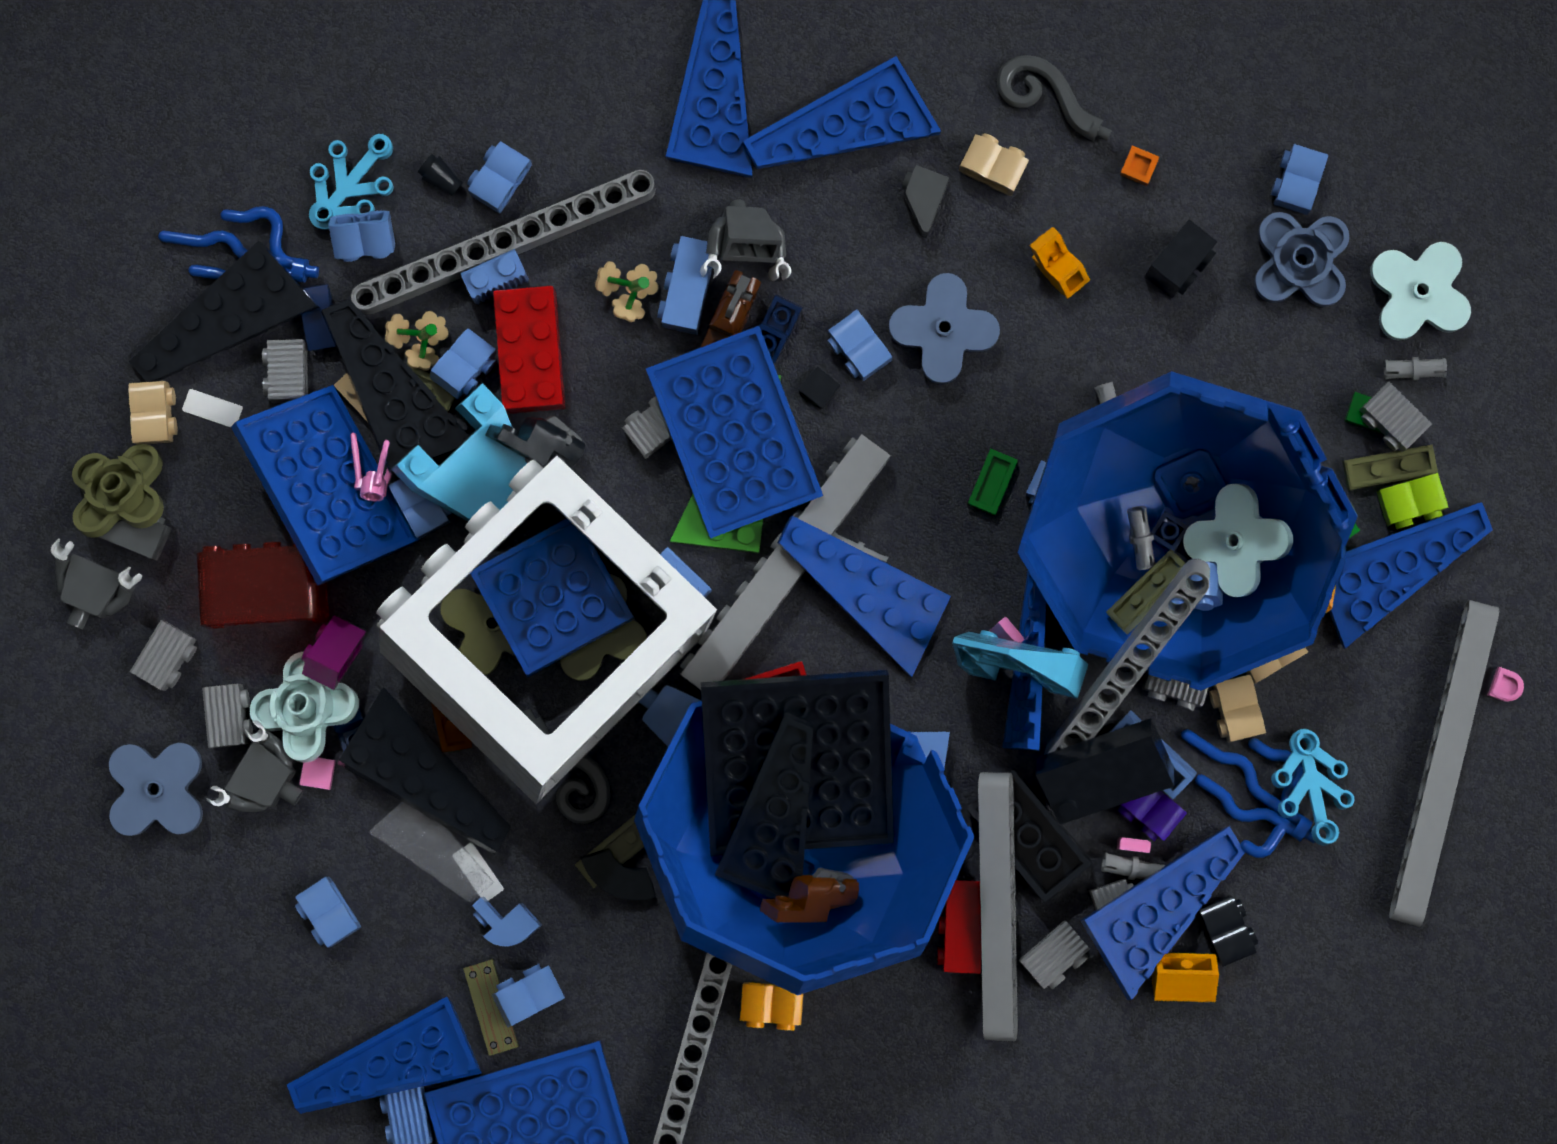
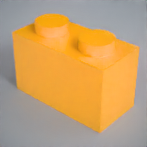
M1168 953L1163 956L1154 968L1155 971L1152 975L1154 1001L1216 1002L1219 979L1216 954Z

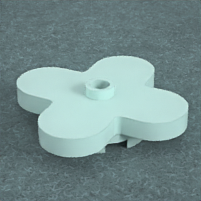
M1446 242L1434 243L1421 254L1417 261H1414L1400 251L1388 250L1381 253L1373 261L1370 269L1371 279L1379 289L1389 295V301L1379 316L1380 328L1387 337L1393 340H1406L1413 336L1424 322H1428L1436 329L1447 333L1455 332L1466 325L1471 315L1470 303L1464 295L1451 286L1462 267V258L1456 247ZM1417 287H1422L1426 295L1419 294Z
M1229 484L1223 487L1216 497L1215 519L1197 521L1191 524L1184 534L1183 542L1187 554L1192 559L1216 562L1218 583L1227 595L1244 597L1252 594L1260 583V563L1264 560L1281 559L1290 552L1293 545V534L1290 527L1284 521L1279 519H1263L1259 516L1258 498L1251 487L1245 484Z
M298 652L292 655L285 663L283 683L279 688L263 690L253 698L250 705V717L252 721H259L266 731L283 730V748L286 754L298 762L307 763L317 759L323 752L327 726L342 725L354 718L359 708V698L356 692L346 684L339 683L335 690L303 675L304 661L301 658L304 652Z

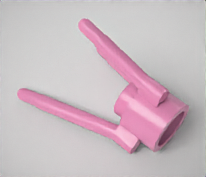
M351 433V447L356 478L354 489L360 490V497L365 500L382 501L386 496L387 487L391 479L388 468L385 476L383 475L390 442L385 440L383 443L377 472L368 471L366 476L362 478L356 433Z

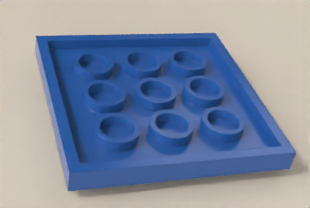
M568 519L555 524L476 567L470 573L527 678L634 620L593 543Z

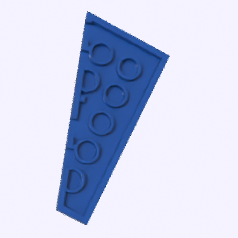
M703 0L666 159L753 178L751 158L742 145L743 140L749 138L736 0Z
M1482 502L1346 551L1345 564L1339 580L1335 584L1336 590L1333 607L1329 611L1343 649L1347 648L1358 637L1372 628L1378 621L1493 530Z
M790 516L777 543L881 646L883 651L909 677H912L951 596L794 516Z
M1027 571L1019 632L1025 640L1021 643L1044 647L1046 600L1029 571ZM1013 670L1002 748L1012 750H1039L1042 685L1030 674Z
M1230 826L1218 831L1081 920L1127 1000H1132L1138 993L1137 990L1143 982L1149 979L1155 971L1156 965L1165 954H1168L1195 919V915L1202 905L1208 902L1212 892L1228 876L1245 852L1241 849V844Z

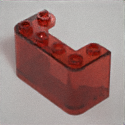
M294 541L293 546L281 547V542L263 543V548L251 549V544L233 545V550L221 549V546L202 547L203 552L197 553L201 627L220 629L224 628L225 625L232 627L244 624L302 622V619L303 621L313 620V622L329 621L327 582L317 585Z

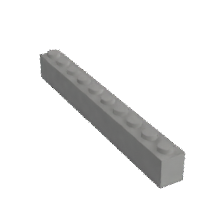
M862 434L858 440L852 437L842 451L846 454L840 463L834 461L825 473L828 479L820 487L823 496L811 500L804 511L798 509L793 515L794 517L830 535H833L890 460L891 455ZM782 533L777 536L770 546L774 551L769 558L762 557L752 570L756 575L751 582L744 581L734 595L738 599L732 607L726 605L716 619L720 623L714 631L708 629L698 643L702 647L696 655L690 653L680 667L683 669V672L680 675L701 690L700 682L723 681L805 573L806 570L802 569L777 543Z

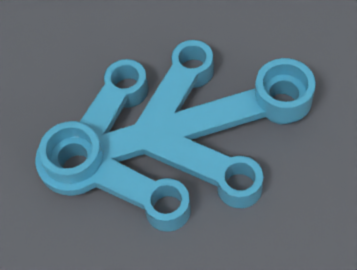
M376 134L371 137L368 142L369 150L348 176L345 158L348 154L346 145L339 140H335L329 145L328 150L333 157L336 191L330 198H328L326 180L329 177L328 169L321 163H316L310 168V176L315 181L317 202L311 206L309 218L316 228L322 230L329 229L330 218L336 215L362 214L360 209L363 205L370 206L369 212L375 211L374 205L366 199L360 200L356 206L339 207L348 197L374 194L388 196L393 192V183L384 176L379 177L375 182L358 184L377 159L384 160L391 156L393 144L386 135ZM378 141L385 142V146L381 150L375 149V144ZM336 146L343 147V152L339 155L333 153V149ZM317 169H324L322 177H315L314 174ZM382 182L389 183V188L386 191L379 190V185ZM323 209L329 211V215L325 219L319 218V212Z
M1300 729L1292 734L1289 741L1292 752L1283 767L1272 774L1271 781L1277 788H1284L1290 785L1292 773L1302 761L1304 773L1289 797L1278 804V812L1284 818L1296 815L1299 810L1298 805L1308 791L1315 822L1311 831L1312 838L1317 844L1325 846L1337 840L1339 829L1333 821L1327 820L1321 790L1331 796L1334 805L1341 810L1347 809L1354 804V795L1348 790L1341 789L1317 771L1315 760L1327 768V774L1333 780H1339L1347 775L1348 767L1346 763L1334 759L1319 747V738L1314 732L1308 729ZM1300 740L1306 742V750L1300 746ZM1335 765H1337L1338 767H1340V769H1341V774H1340V775H1338V774L1335 773V771H1334V766H1335ZM1279 773L1285 776V783L1279 781ZM1341 795L1346 796V805L1341 802ZM1285 803L1291 805V813L1285 810ZM1320 829H1323L1326 832L1325 839H1323L1320 836Z

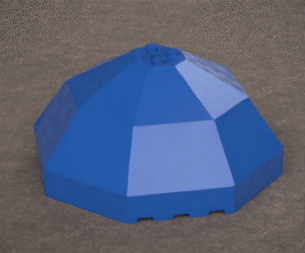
M1171 371L1059 423L1021 536L1018 554L1074 650L1084 655H1088V653L1106 658V662H1110L1134 629L1127 635L1110 618L1106 611L1150 570H1138L1136 567L1135 551L1133 544H1130L1129 540L1131 528L1127 510L1137 506H1145L1147 508L1150 532L1164 511L1190 526L1197 521L1215 519V501L1223 487L1229 484H1245L1251 487L1258 498L1259 516L1263 519L1282 520L1290 527L1293 534V545L1290 552L1281 559L1264 560L1260 563V583L1252 594L1244 597H1232L1223 591L1221 606L1214 607L1209 611L1194 608L1146 670L1148 675L1167 681L1174 679L1190 684V688L1202 691L1314 643L1322 617L1325 615L1333 589L1344 567L1346 544L1358 515L1333 469L1321 466V462L1327 460L1301 411ZM1191 476L1198 478V487L1194 488L1191 484L1186 486L1187 478ZM1152 541L1153 554L1157 563L1167 551ZM1156 621L1153 623L1155 626L1164 627L1167 625L1165 622ZM1145 644L1136 645L1141 650L1149 649Z
M702 701L691 703L638 806L634 819L681 941L795 995H801L921 956L931 938L974 839L970 826L967 827L961 813L962 807L953 787L950 788L944 775L945 769L938 753L931 750L926 759L917 736L911 734L910 731L907 732L890 724L894 843L805 849L803 875H813L818 868L848 873L859 883L858 898L852 906L830 909L827 922H775L760 911L762 899L773 898L715 876L722 855L710 856Z

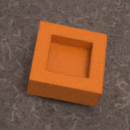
M1132 145L1120 175L1147 186L1159 156Z

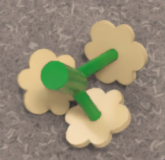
M608 261L604 268L601 267L598 270L595 283L596 289L601 291L604 296H609L611 292H616L620 285L626 286V290L630 295L622 294L619 299L612 301V306L614 307L613 314L617 318L625 319L628 322L642 319L645 311L641 308L642 303L635 298L637 295L638 298L644 299L647 294L653 295L658 291V284L655 281L657 273L649 271L647 265L639 264L636 266L635 271L630 270L627 273L628 280L619 278L621 272L616 268L615 263Z
M433 311L425 312L422 319L416 321L415 326L419 330L408 329L409 321L403 320L401 314H394L391 321H388L385 325V341L399 349L403 343L409 342L410 336H416L421 344H414L411 350L405 352V357L408 358L407 364L411 368L427 371L439 360V357L435 355V350L427 347V343L432 346L437 345L439 340H445L448 337L449 331L444 326L446 324L445 318L442 316L437 317Z

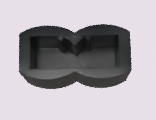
M1228 895L1199 909L1197 912L1220 966L1224 967L1256 953L1254 946L1258 944V940L1251 927L1247 929L1242 917L1247 915L1240 899L1235 900L1233 896Z

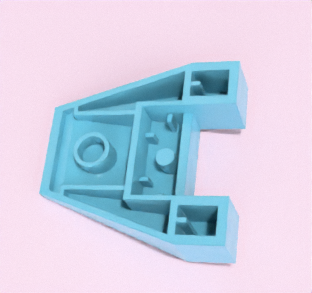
M483 383L455 408L476 431L442 464L438 466L417 445L391 469L412 492L467 521L490 501L501 510L508 503L506 500L513 491L509 487L510 481L527 464L523 456L485 435L490 425L502 427L503 424L511 427L512 425L504 405Z
M981 630L980 634L966 632L955 636L952 642L958 666L969 675L996 680L1000 668L1030 674L1050 693L1077 699L1088 668V663L1080 657V653L1076 650L1063 648L1062 651L1006 640L998 638L997 634Z

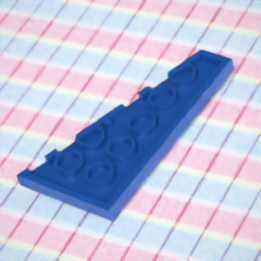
M895 56L743 140L742 145L755 167L761 169L940 135L941 130L899 59Z
M445 997L288 1083L287 1087L295 1109L302 1114L477 1075L482 1072L451 1000Z

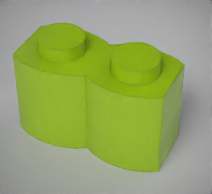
M1438 473L1377 491L1386 525L1395 524L1396 530L1414 525L1412 520L1414 518L1424 516L1425 521L1441 517L1443 516L1442 510L1449 508Z

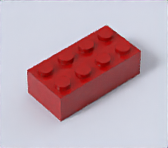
M542 286L493 291L501 396L506 413L515 414L565 409L557 298L554 287Z

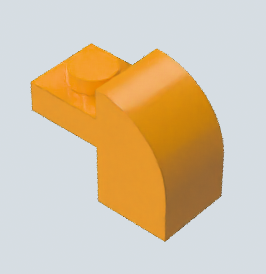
M1051 227L1029 245L1034 254L1032 259L1037 267L1067 299L1090 281L1082 262L1068 251L1060 233L1054 227Z

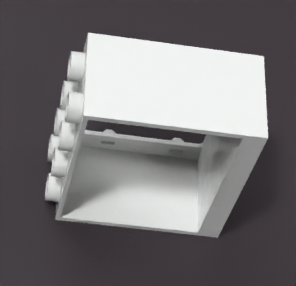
M558 456L544 468L534 459L528 462L510 481L509 487L513 491L506 500L508 503L501 510L491 501L481 507L465 526L470 532L464 540L465 545L457 552L448 544L441 546L421 568V571L426 575L420 583L422 586L413 595L403 586L398 588L381 604L376 612L381 617L377 624L380 635V653L535 804L691 650L708 630L717 611L700 592ZM544 503L555 506L667 616L666 620L549 735L544 734L430 623L428 617L429 613L529 515Z

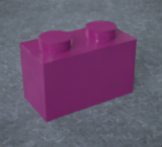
M333 616L328 625L322 624L318 630L315 644L313 646L309 644L306 647L301 658L304 661L302 674L335 690L361 651L366 631Z

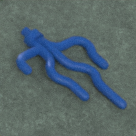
M261 206L247 211L229 209L221 211V219L229 222L250 223L260 218L268 219L271 223L270 252L297 282L305 283L308 277L318 278L319 267L310 266L308 259L290 257L283 252L281 248L283 222L280 215L274 209ZM224 230L213 231L205 235L161 231L158 235L161 242L194 247H208L215 243L223 242L232 249L238 258L248 251L234 234ZM191 265L188 269L191 276L216 280L226 271L202 265Z
M1189 729L1181 732V737L1184 741L1221 764L1240 767L1243 770L1249 792L1257 800L1271 808L1242 810L1236 806L1231 794L1203 774L1196 776V784L1218 798L1226 813L1233 819L1241 822L1266 820L1275 825L1262 846H1257L1248 840H1243L1241 842V849L1245 853L1255 858L1269 856L1285 833L1299 842L1305 838L1311 843H1315L1311 834V826L1313 824L1311 820L1299 812L1290 818H1284L1278 812V804L1289 797L1304 773L1302 761L1292 773V782L1284 787L1281 800H1279L1259 786L1254 766L1245 756L1238 753L1223 752ZM1251 738L1248 741L1250 749L1271 761L1286 762L1291 754L1288 750L1273 749L1257 738ZM1285 803V810L1288 813L1292 812V807L1290 804Z

